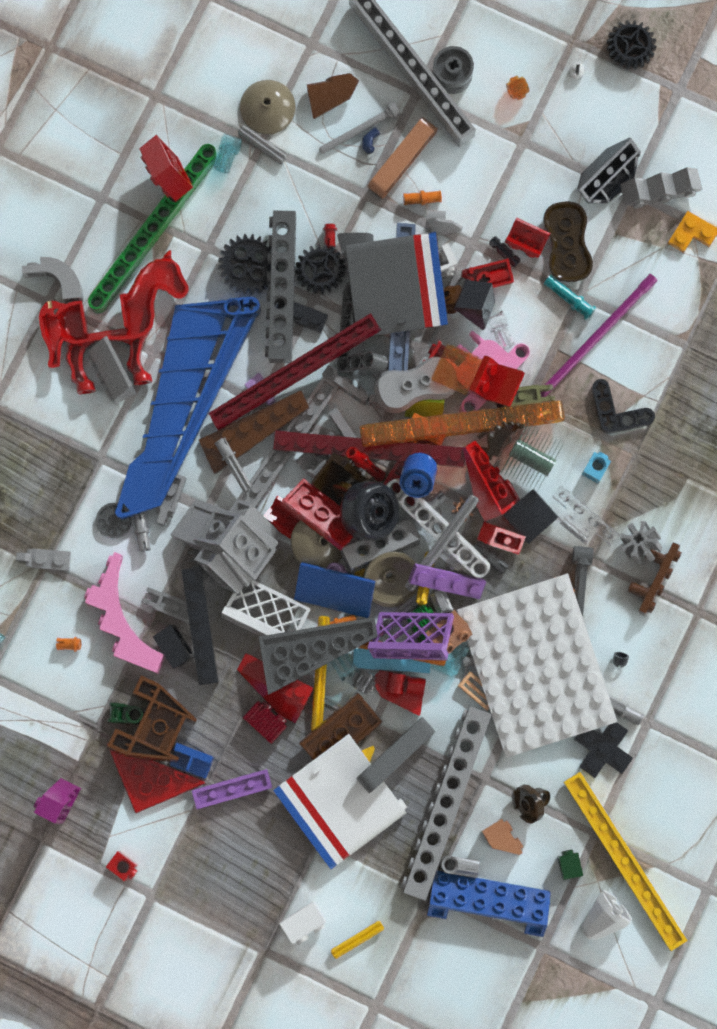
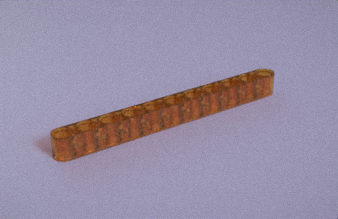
M550 401L362 425L359 429L362 446L369 447L495 431L494 427L496 425L502 426L503 422L509 423V421L525 424L527 427L565 421L562 401Z

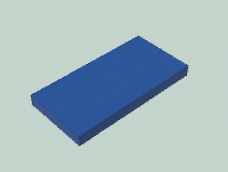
M302 562L299 567L294 600L368 618L376 581Z

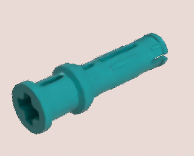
M552 275L545 280L544 285L570 304L573 311L576 310L584 316V320L587 321L596 310V306H591L584 300L583 296L574 294Z

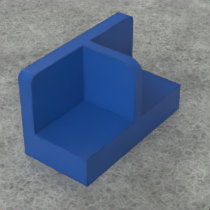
M176 743L174 755L179 757L177 763L171 762L170 765L204 779L207 778L214 757Z

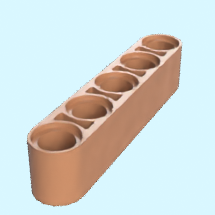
M422 117L372 178L367 188L383 199L434 137L438 128Z

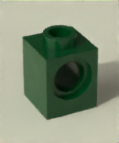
M573 849L562 851V855L557 856L562 880L583 876L578 852L573 853Z

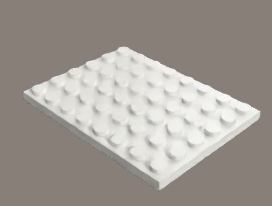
M568 573L457 610L459 616L468 624L473 634L467 641L506 758L618 722Z

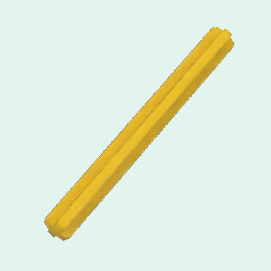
M319 616L318 626L330 624L328 616ZM327 664L315 670L312 731L323 722Z

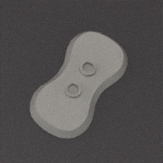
M431 357L410 370H389L383 372L374 382V393L383 410L389 413H401L422 400H443L450 397L457 389V376L448 360L441 357Z

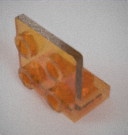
M447 343L432 380L466 395L482 358Z

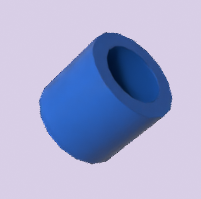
M413 453L406 458L399 480L400 488L405 494L414 498H422L430 494L433 490L438 469L434 459L424 453Z

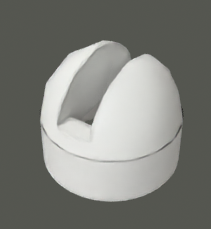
M579 62L572 64L569 70L570 76L574 79L581 78L585 71L584 66ZM576 66L579 67L578 74L575 73Z

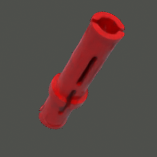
M350 447L347 450L346 456L354 461L355 466L365 470L376 481L380 482L385 478V472L369 460L365 453H361L356 447Z

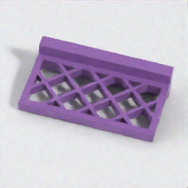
M379 612L376 624L378 637L369 642L368 650L372 657L376 659L447 660L449 654L447 646L454 615L453 613ZM384 618L393 620L386 627L383 626ZM404 619H410L412 621L405 627H402L399 624ZM423 619H428L430 622L421 628L418 625ZM441 620H447V624L441 628L436 625ZM397 625L401 630L391 636L388 631ZM416 626L419 630L409 636L407 631ZM434 626L437 631L428 637L425 632ZM385 633L390 637L384 642H378L379 638ZM403 634L408 637L403 642H396V639ZM421 634L426 637L421 643H415L414 641ZM441 634L443 636L442 643H434L432 640Z

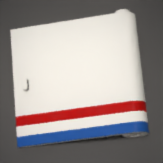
M349 734L273 790L330 869L340 864L406 814L405 809L408 808L401 798L399 800L396 799L384 781L369 794L356 780L371 763Z

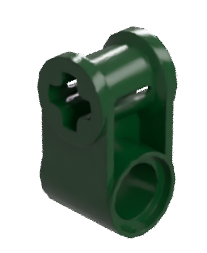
M109 702L111 708L107 722L140 724L145 711L137 706ZM139 710L140 718L134 721L131 714L133 711Z

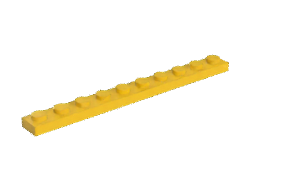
M581 772L564 781V785L668 949L673 951L688 940Z

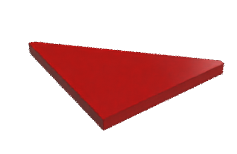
M110 750L135 814L205 784L203 780L156 761L124 757Z

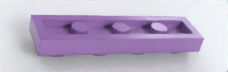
M414 563L408 579L409 583L476 599H480L486 581L481 578Z
M268 769L192 790L196 809H201L271 789L272 784Z

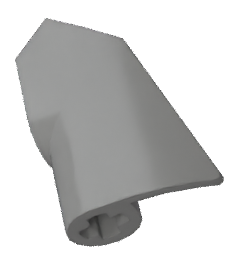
M427 210L426 227L428 233L437 232V235H448L461 231L463 226L458 225L452 220H445L446 211Z

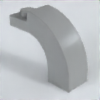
M40 257L41 264L31 262L27 263V266H22V274L25 278L48 276L58 280L61 283L62 299L65 304L74 301L84 302L80 281L75 272L64 262L51 257Z

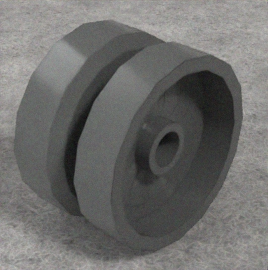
M445 47L434 58L432 74L448 94L461 93L472 82L473 58L462 47Z

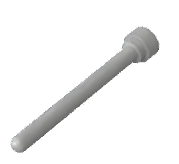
M395 102L388 104L384 112L324 144L319 148V152L322 154L326 153L388 117L396 118L400 116L401 113Z

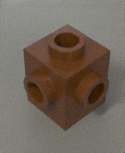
M449 285L443 288L447 314L457 312L454 306L462 289L460 285Z

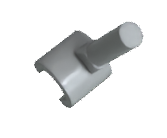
M472 655L463 658L464 671L462 680L468 674V666H474Z

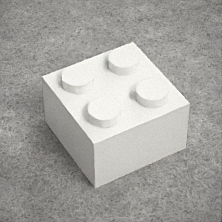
M312 901L281 921L280 925L292 944L297 942L299 945L309 938L307 934L313 931L316 934L324 929V923L327 920L315 901Z

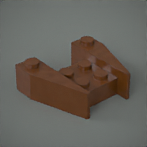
M141 675L132 696L149 703L134 737L115 729L107 749L124 757L177 763L179 757L170 754V751L184 721L195 725L197 719L159 683Z

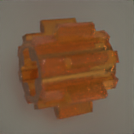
M518 75L510 78V81L506 83L510 97L512 99L517 98V100L525 98L526 94L530 91L526 79L523 76L519 78Z

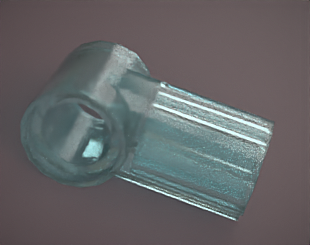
M223 134L214 169L222 173L230 172L235 156L240 151L242 139Z

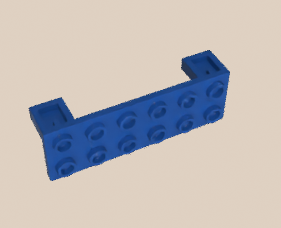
M436 871L427 916L447 919L448 911L454 910L525 923L524 934L544 937L548 924L551 892Z

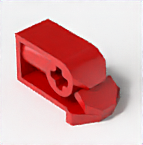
M509 258L470 267L461 271L462 279L479 281L483 276L484 279H488L489 283H492L493 288L514 283Z

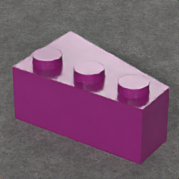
M60 778L42 797L37 798L33 806L36 808L34 813L55 824H64L81 788Z

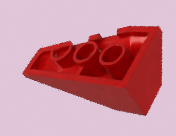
M475 440L463 448L473 495L479 499L476 506L485 522L504 514L520 501L511 482L508 479H503L499 474L500 469L497 466H492L489 462V456Z
M246 653L237 668V671L277 713L296 724L314 691L313 687L300 680H296L268 695L263 661Z

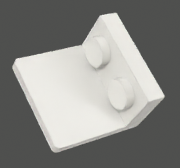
M447 243L441 246V252L439 253L441 274L444 280L454 276L458 265L451 247Z

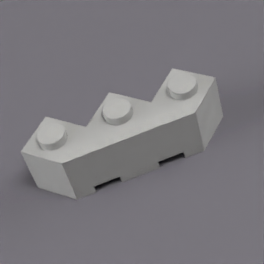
M691 167L683 168L672 174L660 172L647 179L633 178L620 184L625 206H633L634 209L658 202L666 203L672 199L694 197L696 192L703 190L698 168Z

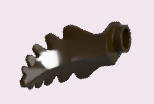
M509 421V423L503 422L502 426L496 425L494 427L495 432H490L487 435L488 448L481 446L489 456V460H492V456L500 457L502 451L511 442V436L518 429L526 428V425Z

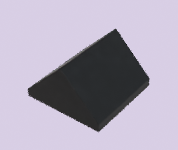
M466 280L454 306L457 312L482 330L486 328L495 305L492 283Z

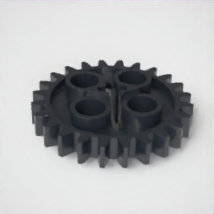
M244 234L243 239L237 235L236 242L230 239V246L224 245L226 251L221 250L220 255L223 257L218 259V262L222 263L218 266V269L223 270L220 277L226 276L224 284L231 283L229 289L235 286L236 293L242 289L243 295L246 294L247 290L253 295L255 289L258 293H261V287L265 290L268 289L267 273L271 272V265H268V253H271L272 246H266L268 240L262 243L261 236L255 240L254 234L251 235L250 239ZM236 251H243L245 257H238ZM260 253L263 256V260H257L254 254ZM247 261L250 262V265H251L250 268L247 267V264H246ZM238 268L243 272V275L237 276L233 270ZM252 272H259L261 274V278H254Z

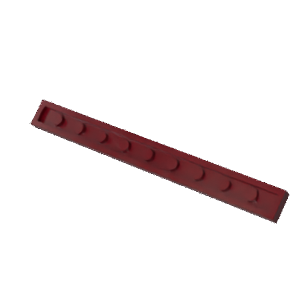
M370 313L209 412L215 427L218 430L224 428L380 332L381 329L372 314Z
M275 430L274 451L329 456L335 452L339 456L344 457L350 447H356L357 450L365 453L369 459L404 462L413 453H424L432 457L438 466L460 468L465 466L464 447Z

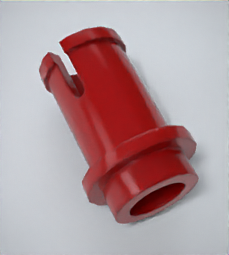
M324 224V245L326 244L327 248H330V246L335 248L336 225Z

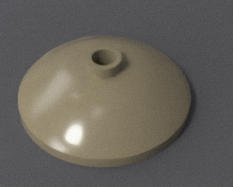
M261 80L255 82L245 90L241 97L240 113L242 119L250 129L257 133H278L291 123L295 115L296 106L293 94L284 84L278 81ZM269 100L270 104L265 105L264 101Z
M301 520L295 525L291 535V549L300 564L303 562L327 568L331 563H338L342 558L341 551L326 539L325 544L322 545L321 539L323 537Z
M387 552L377 556L369 563L363 578L376 581L372 599L374 603L383 607L400 606L417 592L418 586L413 592L405 587L415 563L411 557L400 552ZM387 573H392L391 576L386 577Z

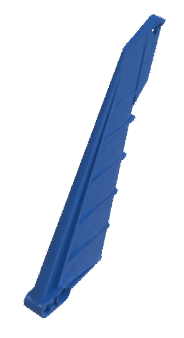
M240 297L221 301L175 305L170 333L167 336L168 343L162 369H159L161 376L155 401H151V406H154L149 433L143 434L142 437L147 438L145 451L129 464L115 511L118 518L126 519L162 505L251 327L261 313L260 303L257 298ZM231 306L238 307L235 312H229L228 310ZM228 317L232 320L230 327L227 331H221L224 321ZM218 337H225L214 364H208ZM211 370L200 397H196L205 371ZM193 403H197L186 430L183 431ZM180 436H183L182 439H181V441H180V444H179V446H178V448H177V451H176V453H175V456L173 457V454H174V452H175V449H176V446H177L178 441H179V439H180ZM123 504L130 511L122 513Z

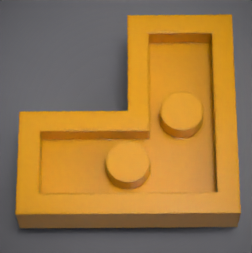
M687 211L668 244L683 253L693 238L710 247L717 236V228Z

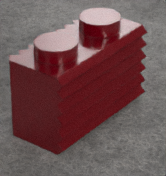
M257 701L243 716V719L267 741L273 744L287 729L285 725L287 721L279 713L275 716L271 712L272 707L268 703Z

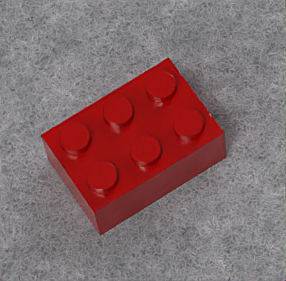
M157 135L139 148L142 154L140 158L147 165L145 169L151 175V181L155 186L160 185L162 192L168 198L171 196L177 201L193 188L179 157Z

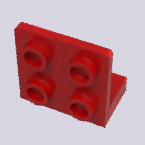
M484 355L469 390L480 399L510 407L525 372L500 365L491 357Z

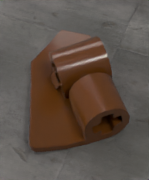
M351 73L329 77L322 82L307 84L313 119L350 100L359 80Z

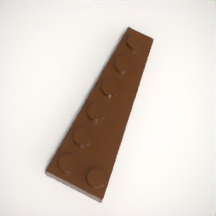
M300 390L199 439L213 473L217 474L228 466L225 460L222 461L223 457L214 444L215 442L225 437L232 451L236 452L234 456L236 459L249 452L254 446L266 440L275 430H280L284 425L310 409L303 392Z

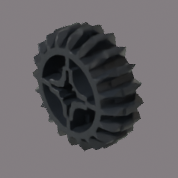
M627 20L625 25L620 22L618 27L614 26L613 32H609V39L606 41V44L609 45L606 48V51L610 52L609 58H614V64L619 62L620 68L626 65V70H629L630 66L634 70L637 69V66L643 68L644 63L648 64L650 58L654 57V51L656 50L654 45L656 39L652 38L654 33L648 32L649 26L643 28V22L637 25L636 20L632 24ZM638 37L644 41L645 46L638 40ZM633 40H635L633 46L628 50L630 43L632 44ZM617 44L623 48L624 54L618 49ZM632 54L639 55L636 57H630V55Z
M317 244V249L314 250L310 246V252L303 250L304 256H298L301 262H296L295 265L298 269L295 270V274L299 275L297 281H302L301 287L307 286V292L313 288L315 295L318 290H321V295H324L325 289L331 293V287L338 289L337 283H343L340 277H345L343 270L346 269V266L342 264L344 258H339L340 252L334 253L333 247L328 251L326 244L323 249H320V244ZM315 257H323L319 261L313 260ZM329 260L336 266L335 274L327 267ZM306 265L313 271L312 279H309L305 273ZM324 266V272L317 273V268ZM321 278L328 279L326 282L318 283Z

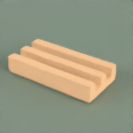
M469 671L457 686L488 711L489 705L483 703L463 686L466 683L487 701L485 694L468 680L471 677L482 686L480 679Z

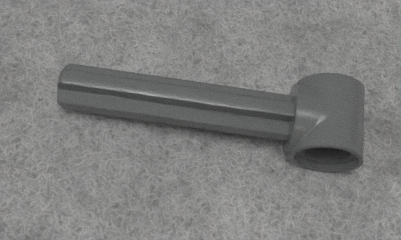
M574 546L572 563L576 565L574 593L583 617L587 568L592 565L594 548Z

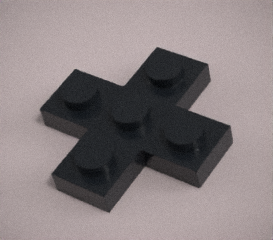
M616 722L608 725L602 734L591 730L576 735L574 740L589 750L579 768L593 778H596L605 763L623 774L633 757L618 747L628 730Z

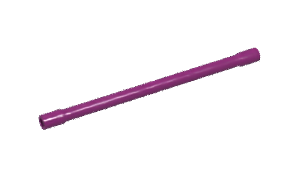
M649 273L634 292L544 385L552 384L554 389L625 313L658 281L657 278ZM551 391L540 392L541 397H546ZM539 405L521 408L526 414L530 415Z

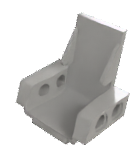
M195 499L170 535L200 551L194 560L223 588L238 594L243 587H247L252 580L257 579L277 550L275 548L278 544L276 539L280 532L251 503L237 499L228 511Z

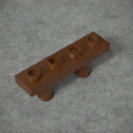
M674 542L665 555L656 550H650L655 557L653 562L660 565V569L651 587L647 589L632 581L628 588L629 593L643 599L639 614L645 617L648 612H653L656 606L654 600L656 596H661L665 588L663 583L665 579L669 580L673 572L671 567L674 562H678L682 554L680 552V545Z

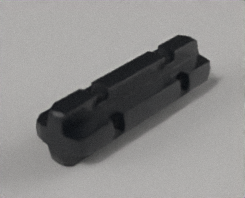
M494 236L489 241V245L493 249L496 248V251L504 259L509 258V263L516 267L521 262V259L514 255V252L508 246L501 243L497 236Z

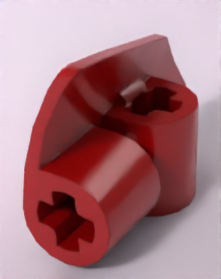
M382 670L374 675L376 677L374 680L376 683L375 687L382 698L418 716L421 715L426 683L425 678L406 676V674Z

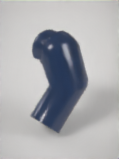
M376 127L371 129L362 138V150L368 155L374 152L373 140L380 135Z

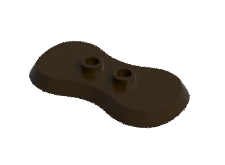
M565 201L552 204L546 209L543 217L545 229L551 233L550 271L557 280L562 282L583 280L590 275L593 268L592 256L586 247L584 239L587 226L586 212L581 205L575 202Z

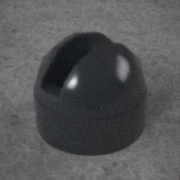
M614 652L613 664L616 667H619V665L621 668L625 667L628 663L629 655L623 652Z

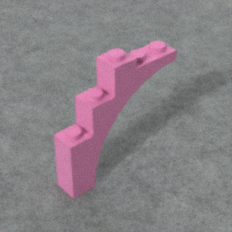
M114 552L113 556L110 555L106 562V566H108L106 573H102L99 579L100 587L92 585L91 589H87L84 599H86L85 603L105 611V615L102 614L99 619V629L120 638L119 641L115 642L112 649L114 657L158 674L165 655L150 648L141 641L130 628L123 615L118 593L119 571L123 556Z

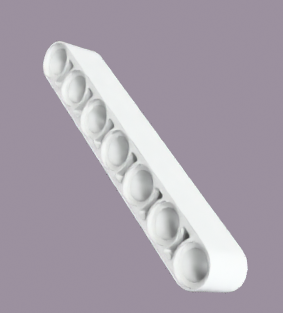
M397 478L390 481L387 486L393 490V484L398 483L400 485V479ZM402 489L399 493L394 491L399 505L438 540L449 523L423 498H414L415 504L410 506L406 502L408 495ZM421 510L428 511V519H423L420 516ZM435 523H440L443 526L442 532L435 531ZM456 532L453 536L457 540L456 546H451L448 543L445 549L472 575L478 578L484 577L490 570V563L463 536ZM463 550H468L471 553L470 559L463 558ZM477 563H482L485 566L484 572L481 573L476 570Z

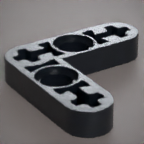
M598 379L593 383V399L599 425L604 433L612 434L649 426L653 423L655 413L650 408H641L616 414L609 383L604 379ZM598 384H601L603 387L605 386L603 396L608 395V397L598 400L597 397L601 396L600 390H596ZM601 402H608L610 409L602 411L599 406ZM644 412H646L647 415L651 416L648 419V422H646L645 419H639V424H636L637 419L635 414H637V418L642 417L644 415ZM612 413V416H609V422L614 423L611 429L608 426H604L607 422L606 415ZM630 416L633 420L632 425H624L622 422L623 417Z

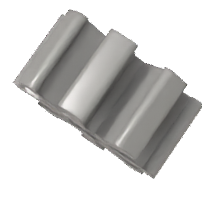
M646 521L640 522L639 531L633 523L627 526L632 536L624 535V533H621L620 536L624 546H621L628 559L632 557L636 564H642L643 554H645L649 562L655 560V557L650 550H657L659 552L662 550V546L658 541L661 540L660 535L655 527L652 526L650 528Z

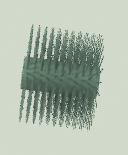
M524 430L509 453L510 457L505 466L512 457L513 459L509 467L513 460L516 459L520 461V464L522 462L524 465H527V468L529 466L531 469H534V472L536 470L538 473L540 472L545 477H548L556 462V457L549 456V453L548 455L545 454V452H542V449L540 451L538 448H534L531 444H527L528 441L525 443L524 440H520L525 432Z

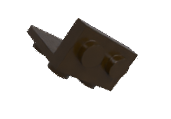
M333 452L312 480V484L328 496L329 489L338 481L347 482L351 477L357 482H363L367 478L361 474L363 472L361 468H358L355 464L352 465L354 462L347 456L342 458Z

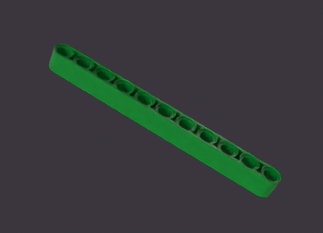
M202 145L185 167L193 188L177 202H172L171 196L168 198L164 195L88 298V304L94 313L100 314L107 309L216 163L217 153L213 145ZM206 152L213 153L209 158L204 157ZM197 166L202 168L200 172L192 171ZM162 211L169 212V214L166 217L160 216V213ZM153 225L158 227L154 232L148 230ZM141 240L147 241L143 247L137 245ZM129 255L136 256L132 262L126 261ZM118 270H123L124 274L122 276H115ZM112 285L113 289L111 291H104L105 286ZM95 300L102 301L100 306H93Z

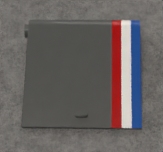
M437 232L346 245V249L343 250L344 261L348 262L355 322L371 313L381 329L380 332L373 336L448 325Z

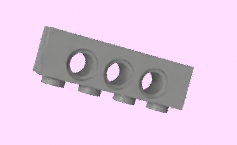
M403 519L398 521L394 530L381 540L361 539L355 543L353 541L349 542L341 550V556L349 573L352 574L366 568L373 559L387 552L401 553L420 545L421 537L412 519L407 521ZM399 534L402 536V539L395 540L392 536ZM383 542L385 547L378 548L375 543ZM360 549H364L368 553L366 555H360L357 551Z

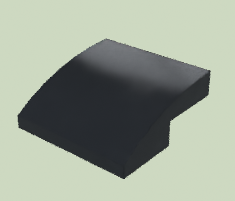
M533 489L503 515L520 535L526 537L525 540L528 544L559 518L553 509Z

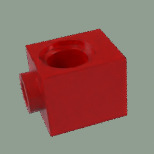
M117 851L106 866L107 869L123 881H127V879L132 880L138 872L136 869L138 864L121 851ZM122 861L126 862L129 866L126 873H122L119 870V864Z

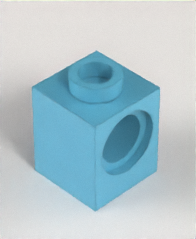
M594 452L581 475L598 484L611 462L608 460L609 457L602 452ZM599 462L602 465V469L599 471L595 470L592 467V463Z

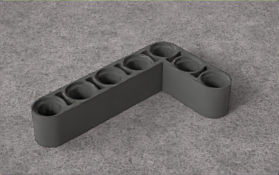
M350 282L345 285L343 290L340 332L355 323ZM365 341L338 357L337 369L340 373L352 376L380 373L387 368L388 359L381 354L369 351L364 352Z

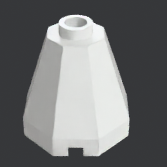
M603 890L598 895L582 925V932L588 939H601L626 928L631 923L632 917L622 904L616 903L617 898L606 890Z

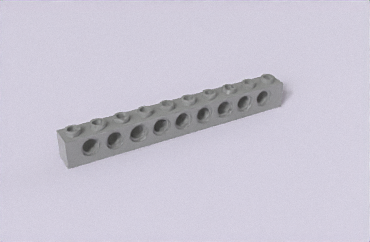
M469 706L468 710L464 709L460 719L464 721L462 728H457L454 736L457 742L455 747H450L447 756L451 759L448 765L444 764L441 776H444L442 784L438 783L434 792L437 795L436 801H431L428 813H431L430 818L423 823L421 829L424 832L422 840H417L414 849L417 850L416 857H411L408 869H411L409 877L405 876L401 885L404 888L403 893L425 901L427 899L492 715L471 706ZM469 723H474L477 726L476 733L470 734L467 731L466 727ZM467 741L470 743L471 749L469 752H463L460 749L461 742ZM455 760L463 761V770H455L453 766ZM449 778L457 780L458 786L456 789L448 788L447 781ZM444 796L449 797L451 800V805L448 808H443L440 804V800ZM437 815L444 817L445 822L441 827L434 824L433 820ZM428 835H437L438 842L435 845H429L427 842ZM425 852L431 855V861L428 864H423L420 860L421 854ZM417 871H422L425 875V879L420 883L415 882L413 878Z

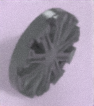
M118 503L104 505L96 515V526L105 537L113 539L123 537L132 526V517H129V521L125 522L116 516L115 508ZM123 505L122 512L124 510L128 512L129 510ZM108 507H111L112 513H109V511L107 510ZM105 512L107 517L101 516V513ZM100 520L106 521L102 524L99 523ZM120 524L127 526V528L124 530ZM108 526L105 531L102 530L103 527ZM117 528L121 531V533L118 534V535H117ZM113 529V534L109 535L110 530Z

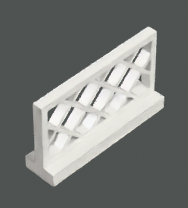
M252 580L250 584L253 591L243 594L241 590L239 596L233 592L221 618L258 636L283 633L285 632L283 627L294 624L295 630H301L311 608ZM263 591L269 593L270 600L260 603L257 593ZM255 594L257 604L247 607L244 597ZM242 598L245 608L237 610L231 607L234 600ZM281 599L286 601L288 608L277 611L275 601ZM272 603L275 612L264 615L262 605ZM259 607L262 616L257 618L251 617L249 610ZM297 608L305 611L303 617L295 619L292 610ZM289 611L292 621L282 623L279 614ZM276 615L279 625L273 627L268 625L266 618Z

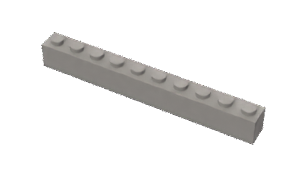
M349 0L350 7L458 146L461 147L475 137L476 129L376 0Z

